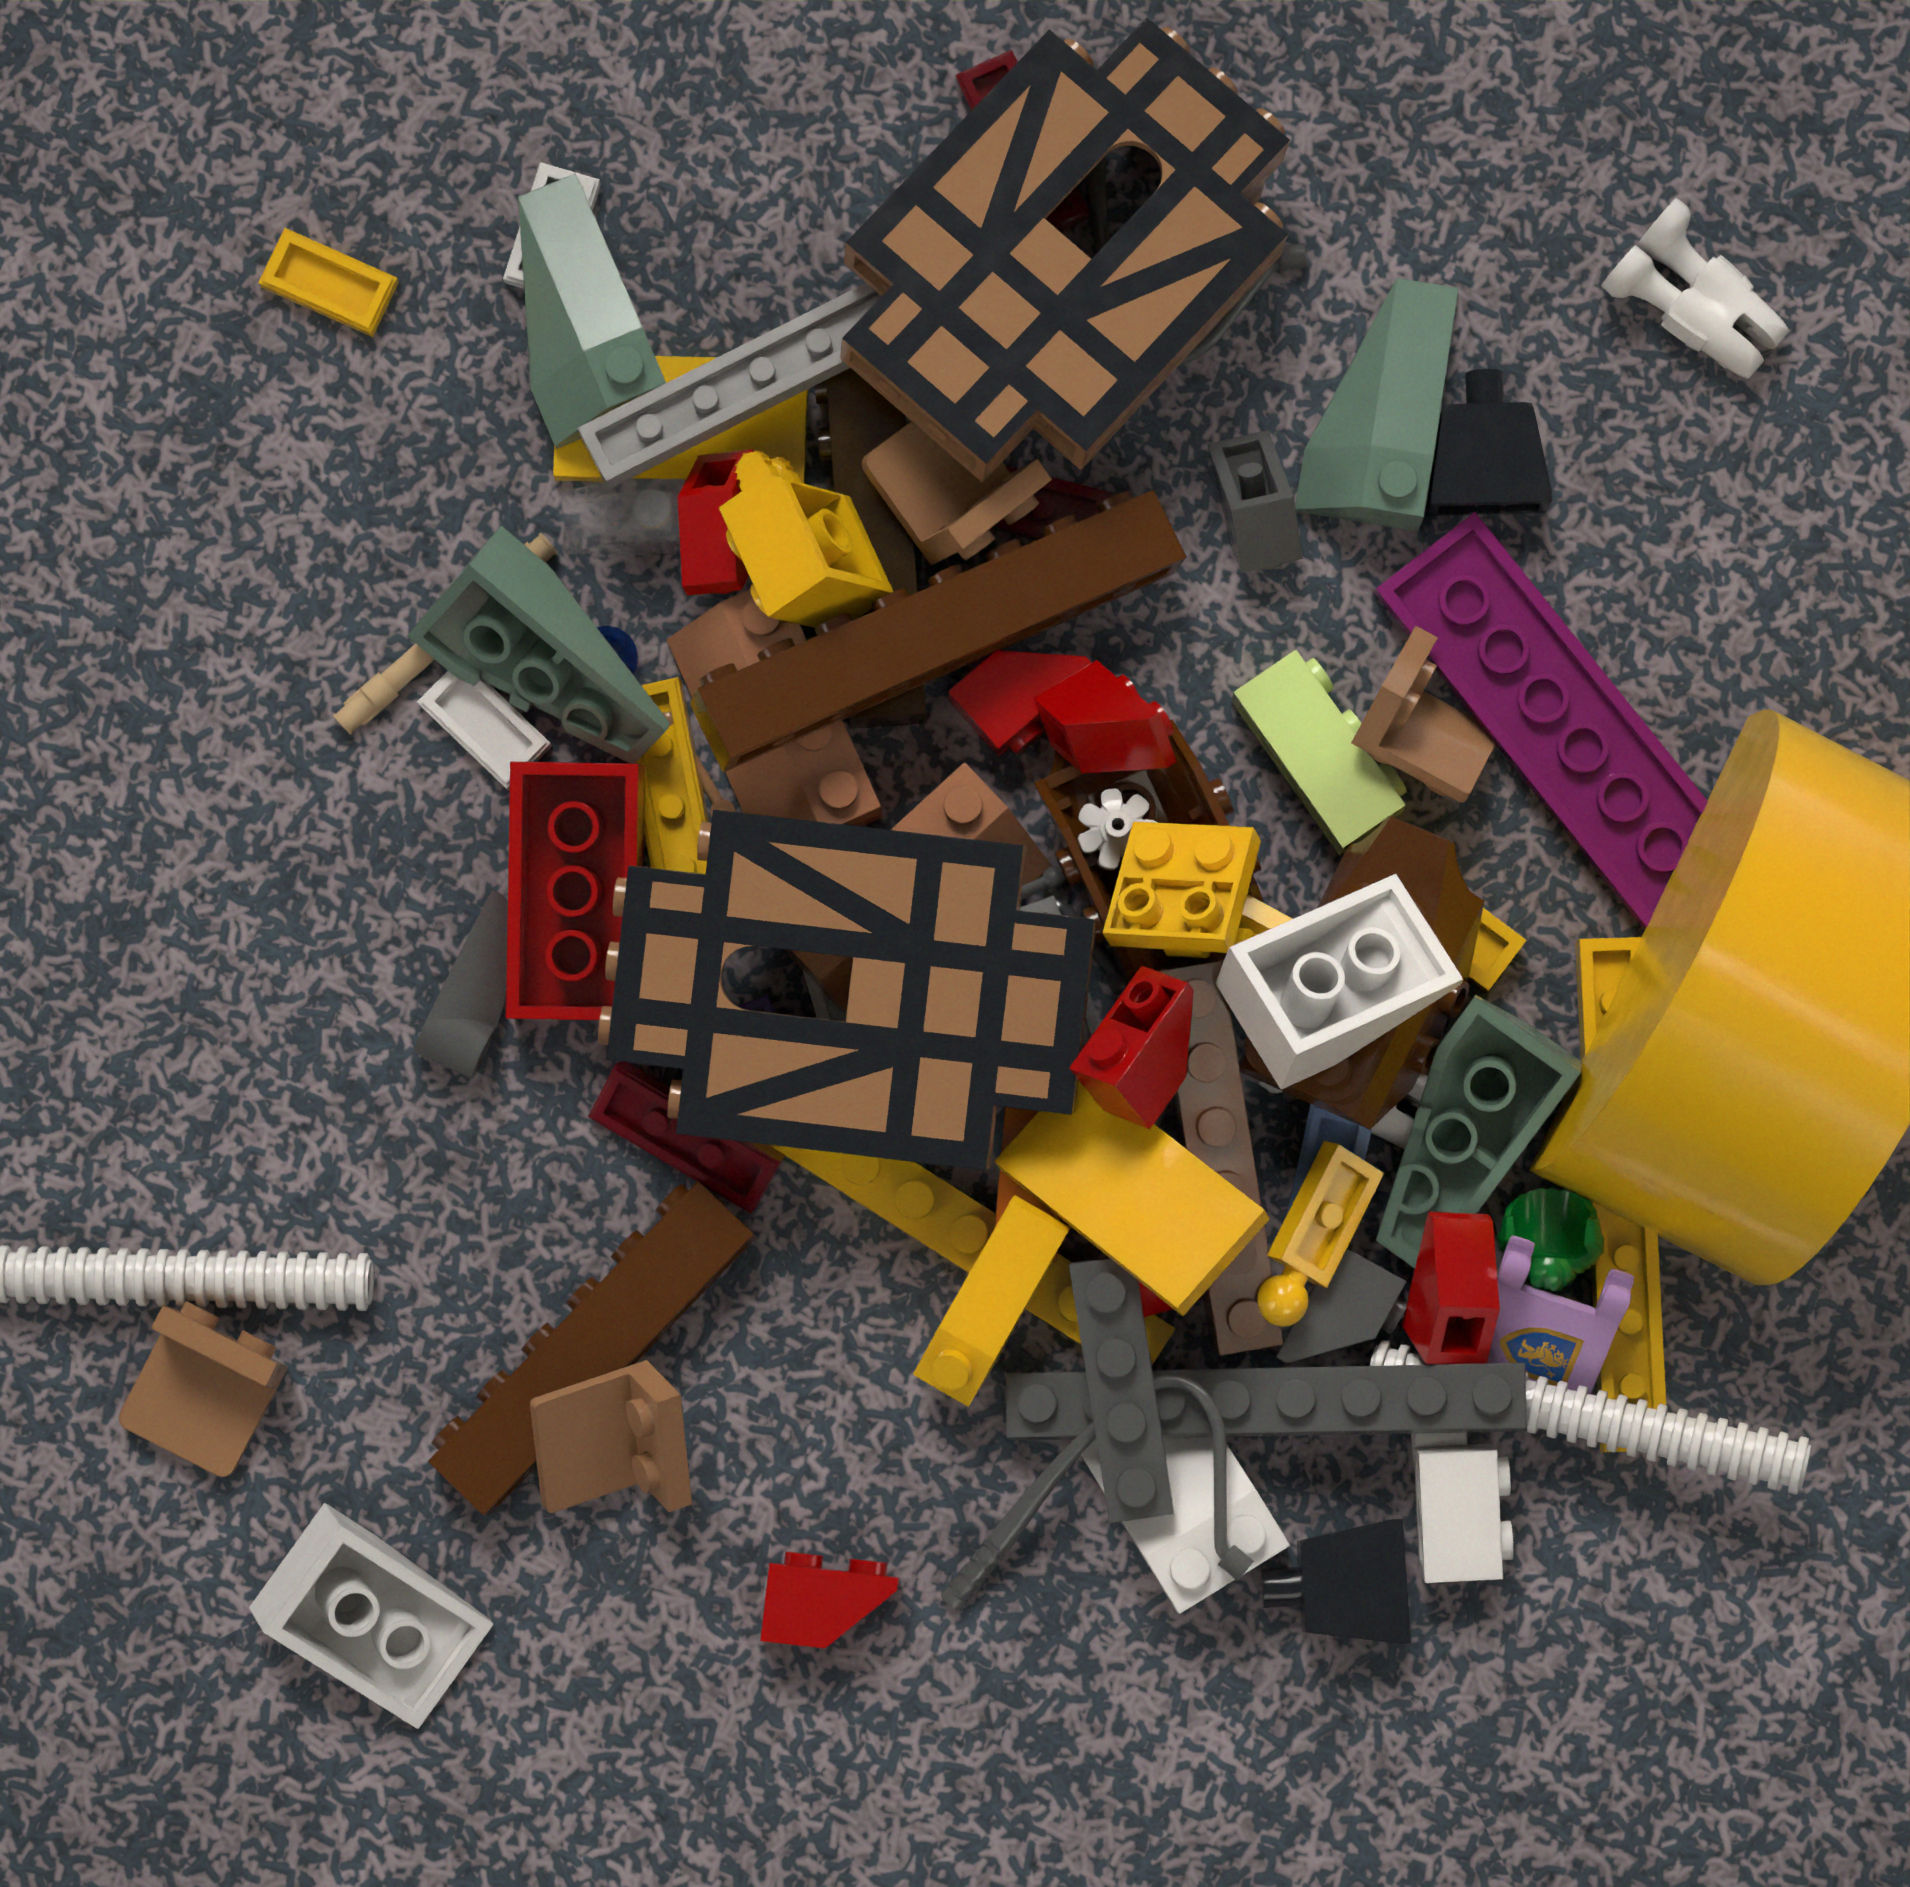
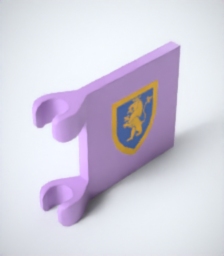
M1511 1236L1497 1273L1500 1311L1487 1364L1525 1363L1526 1373L1529 1375L1528 1380L1537 1382L1538 1377L1542 1376L1548 1378V1385L1557 1386L1559 1381L1568 1383V1389L1577 1391L1578 1386L1581 1385L1588 1387V1394H1591L1617 1328L1631 1300L1630 1290L1634 1283V1276L1616 1269L1609 1270L1597 1306L1594 1308L1524 1284L1531 1267V1256L1535 1244L1530 1240Z

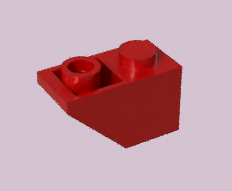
M753 449L698 455L677 496L682 587L687 596L710 593L727 594L733 591H740L749 577L743 561L736 556L728 544L726 538L728 527L719 507L742 492L739 486L740 480L736 479L737 473L735 471L737 466L735 464H738L743 453L754 452Z
M996 650L948 691L949 702L998 757L1009 748L1018 755L1032 745L1045 731L1039 723L1042 720L1033 698L1092 662L1086 656Z
M1097 660L1033 698L1051 746L1082 774L1163 769L1177 762L1168 738L1174 733V729L1164 709L1156 701L1148 704L1140 697L1137 689L1128 677L1123 674L1116 677Z
M1141 965L1069 1067L1103 1111L1151 1129L1186 1079L1194 989L1188 982Z
M1428 1212L1402 1322V1327L1425 1364H1487L1500 1311L1493 1220L1489 1214Z
M785 1551L784 1564L769 1563L760 1641L825 1649L899 1590L900 1577L887 1576L888 1563L849 1559L848 1571L823 1569V1555Z

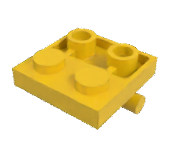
M1133 822L1103 929V935L1110 946L1163 949L1167 956L1207 958L1211 952L1227 953L1229 947L1253 937V932L1250 928H1239L1261 843L1254 827Z

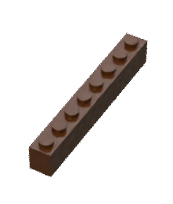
M1130 490L1116 494L1097 506L1098 514L1078 522L1075 515L1063 517L1042 529L1043 538L1023 547L1019 539L1008 541L989 551L985 555L987 562L968 571L965 570L963 564L953 565L932 576L928 580L931 585L929 588L910 596L906 588L893 591L876 600L872 604L874 611L855 620H852L849 613L838 615L815 628L817 636L795 645L792 638H787L760 651L757 654L760 661L737 671L735 664L730 663L705 674L699 680L702 686L696 689L690 706L722 772L724 773L987 657L996 650H1003L1173 575L1187 556L1154 490L1135 498Z

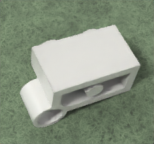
M1467 1432L1411 1433L1412 1456L1415 1469L1419 1570L1424 1582L1503 1579L1502 1560H1513L1511 1521H1500L1499 1496H1510L1511 1491L1508 1457H1498L1494 1444L1467 1445Z

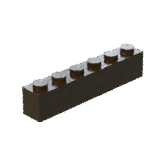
M848 368L815 385L816 404L828 403L830 427L818 428L820 465L833 466L834 489L825 490L850 496L893 591L906 588L910 596L918 592L914 541L862 469L864 456L905 426L906 418L900 410L852 368ZM873 608L870 609L868 612H866V613L863 614L862 616L867 615V614L873 612L874 609H873ZM924 684L851 716V729L927 723Z

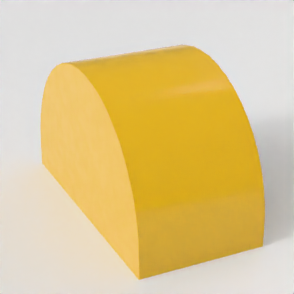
M1771 709L1762 710L1748 716L1709 796L1708 803L1700 815L1677 867L1674 869L1653 912V916L1642 935L1635 954L1619 982L1614 998L1597 1028L1593 1042L1586 1056L1581 1061V1073L1566 1092L1530 1166V1172L1570 1192L1586 1197L1590 1201L1606 1207V1210L1640 1227H1646L1658 1233L1659 1237L1754 1285H1772L1789 1278L1822 1249L1866 1194L1910 1125V780Z

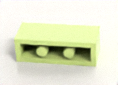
M1294 650L1234 691L1231 703L1340 856L1345 853L1349 844L1359 843L1365 839L1388 816L1396 818L1402 814L1406 804L1400 796L1405 794L1407 790L1391 765L1382 763L1378 765L1366 751L1351 744L1361 725L1360 720L1350 709L1341 713L1327 694L1334 689V686L1321 665L1314 658L1305 662L1298 651Z

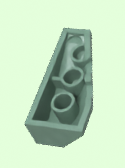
M576 173L518 197L531 391L556 449L580 440L578 427L666 384Z
M1396 278L1305 447L1295 503L1297 512L1419 531L1424 518L1459 288Z
M503 526L496 530L407 635L455 677L473 686L479 680H482L510 694L509 704L525 712H528L534 706L562 720V725L567 733L628 763L635 764L671 725L551 567Z
M1475 995L1436 1049L1376 1241L1415 1268L1428 1212L1476 1214L1580 1075L1582 1062L1530 1024Z

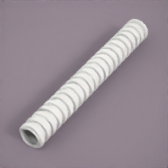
M0 1246V1303H7L10 1297H16L18 1303L26 1304L29 1302L30 1297H35L39 1304H47L50 1298H56L58 1304L66 1305L70 1298H75L79 1305H87L90 1299H96L98 1305H107L110 1299H116V1303L119 1306H126L130 1300H136L138 1306H147L150 1300H156V1304L162 1307L163 1305L167 1306L170 1300H175L178 1307H183L185 1301H196L198 1307L205 1308L208 1306L209 1301H215L218 1308H226L229 1302H236L238 1308H246L249 1302H255L258 1309H266L270 1302L276 1303L278 1309H286L289 1303H296V1307L299 1310H306L309 1303H315L318 1310H326L329 1304H336L338 1310L345 1311L349 1304H356L358 1311H366L373 1297L374 1269L373 1262L367 1253H360L357 1259H350L348 1253H339L337 1259H330L327 1252H320L317 1259L310 1258L308 1252H300L297 1258H290V1254L287 1251H280L277 1258H270L268 1251H260L257 1257H250L248 1251H239L237 1257H231L228 1250H220L217 1256H211L208 1250H200L197 1256H191L188 1249H180L177 1256H173L168 1249H160L157 1255H151L149 1249L141 1248L137 1255H131V1251L128 1248H120L117 1254H111L109 1248H100L97 1254H92L88 1247H81L77 1253H72L69 1247H60L57 1253H52L48 1246H41L37 1253H33L29 1246H21L17 1252H12L9 1246ZM368 1273H369V1290H368Z
M1381 1340L1379 1345L1375 1346L1370 1366L1444 1365L1425 1364L1419 1353H1410V1346L1401 1344L1399 1349L1396 1350L1392 1349L1391 1343L1386 1340ZM1526 1373L1527 1432L1536 1434L1538 1428L1547 1430V1437L1556 1438L1558 1433L1567 1435L1568 1442L1576 1443L1579 1437L1587 1439L1586 1444L1589 1447L1595 1448L1598 1442L1607 1444V1451L1616 1452L1618 1447L1627 1449L1628 1456L1636 1457L1639 1451L1647 1453V1460L1654 1462L1658 1456L1667 1458V1465L1676 1466L1678 1461L1687 1463L1688 1470L1696 1471L1699 1465L1707 1467V1474L1716 1476L1718 1470L1728 1472L1727 1478L1731 1480H1736L1738 1475L1748 1477L1747 1483L1756 1485L1759 1479L1768 1481L1769 1489L1776 1490L1778 1484L1789 1486L1788 1493L1795 1495L1803 1487L1811 1451V1445H1808L1809 1438L1801 1436L1799 1441L1795 1442L1788 1440L1789 1434L1785 1432H1780L1778 1437L1768 1435L1769 1430L1767 1428L1760 1427L1758 1433L1748 1431V1424L1741 1422L1738 1424V1428L1728 1426V1420L1724 1418H1719L1717 1423L1708 1422L1707 1414L1699 1413L1697 1419L1688 1417V1410L1679 1409L1677 1414L1669 1413L1667 1405L1659 1404L1656 1410L1648 1408V1401L1639 1399L1637 1405L1628 1403V1397L1624 1395H1618L1617 1400L1608 1398L1607 1391L1599 1390L1597 1396L1588 1394V1387L1579 1385L1577 1391L1568 1389L1567 1382L1559 1381L1557 1386L1548 1385V1378L1539 1376L1537 1382L1528 1380L1529 1375Z

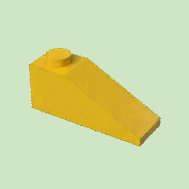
M1014 1195L936 1330L913 1375L969 1407L998 1360L1071 1227Z

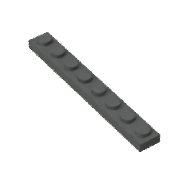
M1525 1363L1153 1370L1154 1378L1163 1375H1184L1197 1381L1211 1395L1219 1408L1226 1437L1527 1431ZM1086 1372L1006 1373V1438L1010 1441L1074 1440L1093 1422ZM1182 1388L1156 1390L1163 1438L1213 1437L1205 1410L1190 1392Z

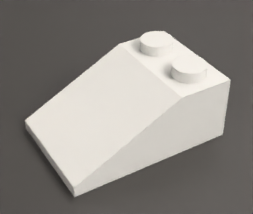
M1394 874L1229 947L1215 984L1282 1090L1340 1063L1460 986L1463 978L1398 876Z
M1213 1437L1163 1438L1175 1512L1170 1515L1122 1522L1178 1614L1235 1580L1217 1565L1221 1558L1216 1554L1214 1547ZM1095 1439L1081 1456L1104 1492L1097 1441ZM1226 1444L1227 1545L1229 1549L1236 1545L1254 1560L1245 1572L1247 1573L1289 1547L1290 1544Z
M326 1503L322 1505L249 1607L265 1634L417 1729L425 1721L493 1626V1622L376 1535Z

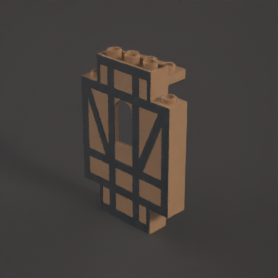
M1146 18L1097 70L1093 67L1092 58L1081 45L1068 38L1063 41L1049 29L846 241L844 264L875 290L881 298L844 335L841 342L840 359L982 483L1032 429L1037 431L1082 470L1281 256L1288 234L1282 230V221L1275 212L1258 201L1267 178L1284 160L1290 139L1285 136L1284 127L1270 112L1262 108L1255 110L1238 96L1235 84L1226 74L1214 67L1207 69L1190 54L1188 44L1177 32L1169 27H1162L1160 29L1149 18ZM1122 146L1140 147L1148 151L1158 162L1161 170V183L1150 198L1091 259L1051 225L1046 218L1110 151Z
M713 810L712 822L701 823L697 845V859L699 861H707L706 874L628 866L627 878H617L613 897V915L622 917L620 943L610 942L605 970L606 980L615 981L612 1007L603 1006L598 1029V1043L600 1045H608L606 1060L683 1069L682 1080H672L668 1099V1118L678 1119L676 1134L988 1170L991 1166L997 1106L1070 1115L1075 1112L1078 1079L1069 1067L1081 1052L1083 1045L1097 919L1020 910L1027 846ZM747 946L853 957L846 1022L742 1009L732 1003L724 992L722 986L723 967L727 959L734 952Z

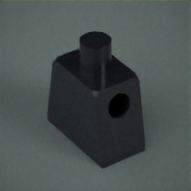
M1477 369L1466 372V404L1444 405L1439 417L1427 500V516L1471 515L1474 512L1477 515L1546 513L1552 502V490L1533 404L1528 402L1504 403L1503 371Z
M1389 1519L1298 1540V1567L1261 1569L1263 1608L1301 1606L1302 1632L1398 1644L1411 1643L1403 1519Z

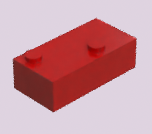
M510 761L506 1019L600 1020L603 1006L612 1007L615 981L606 980V959L610 942L620 943L622 917L613 915V897L617 878H627L628 866L643 867L645 765L631 763Z

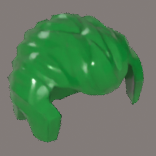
M1538 1188L1529 1191L1527 1194H1520L1506 1208L1501 1229L1497 1236L1498 1250L1502 1253V1258L1511 1236H1518L1534 1242L1535 1247L1531 1256V1267L1525 1281L1531 1284V1287L1546 1292L1550 1290L1552 1292L1561 1291L1563 1287L1573 1283L1578 1274L1584 1273L1585 1270L1595 1265L1604 1253L1605 1239L1601 1233L1596 1209L1588 1198L1579 1196L1567 1189L1558 1191L1553 1188Z

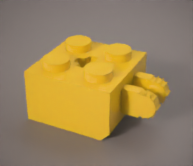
M756 450L755 452L743 453L738 464H735L737 466L735 471L737 473L736 479L740 480L739 486L742 492L724 503L719 509L728 527L726 532L728 544L736 556L743 561L753 583L750 588L751 595L763 613L770 618L817 628L827 620L845 613H849L852 620H855L872 609V604L876 600L893 592L850 496L801 483L798 474L793 472L794 466H791L790 461L785 460V458L777 456L776 458L769 459V455Z

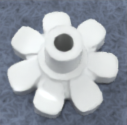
M1116 788L1102 792L1101 808L1091 803L1085 804L1078 817L1082 825L1090 828V830L1081 833L1078 837L1077 842L1081 851L1084 854H1091L1100 850L1099 867L1111 871L1118 867L1120 858L1124 856L1133 822L1157 823L1154 820L1142 819L1149 809V803L1145 798L1136 794L1124 804L1121 792ZM1119 824L1123 829L1115 830L1112 826Z

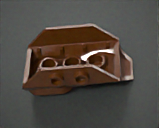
M1173 719L1170 721L1173 725L1174 733L1168 738L1177 762L1168 768L1082 774L1055 750V758L1049 775L1034 782L1064 847L1054 852L1062 873L1070 887L1081 883L1091 906L1082 910L1083 917L1097 919L1095 942L1097 945L1107 941L1103 935V929L1123 856L1120 858L1118 867L1111 871L1099 867L1100 850L1091 854H1084L1081 851L1077 842L1078 837L1081 833L1090 830V828L1082 825L1078 820L1079 813L1085 804L1091 803L1101 808L1102 792L1116 788L1121 792L1124 804L1136 794L1146 799L1149 803V809L1142 818L1143 820H1154L1157 823L1230 826L1226 816L1234 813V809L1224 785L1219 778L1208 781L1201 764ZM1119 824L1112 826L1115 830L1123 829ZM1258 857L1253 874L1262 870ZM1252 874L1247 894L1264 903L1257 882ZM1110 946L1128 984L1141 965L1150 968L1205 959L1167 956L1163 949ZM1211 952L1207 958L1214 957L1224 962L1227 953Z
M1388 816L1376 830L1359 843L1348 845L1317 908L1396 874L1462 976L1463 981L1461 985L1340 1063L1282 1090L1248 1036L1245 1041V1051L1239 1061L1241 1073L1368 1130L1374 1127L1413 1089L1420 1074L1426 1075L1429 1073L1436 1049L1440 1044L1438 1037L1448 1017L1455 1018L1462 1010L1469 992V984L1466 981L1470 974L1485 902L1468 889L1459 869L1454 843L1393 816Z

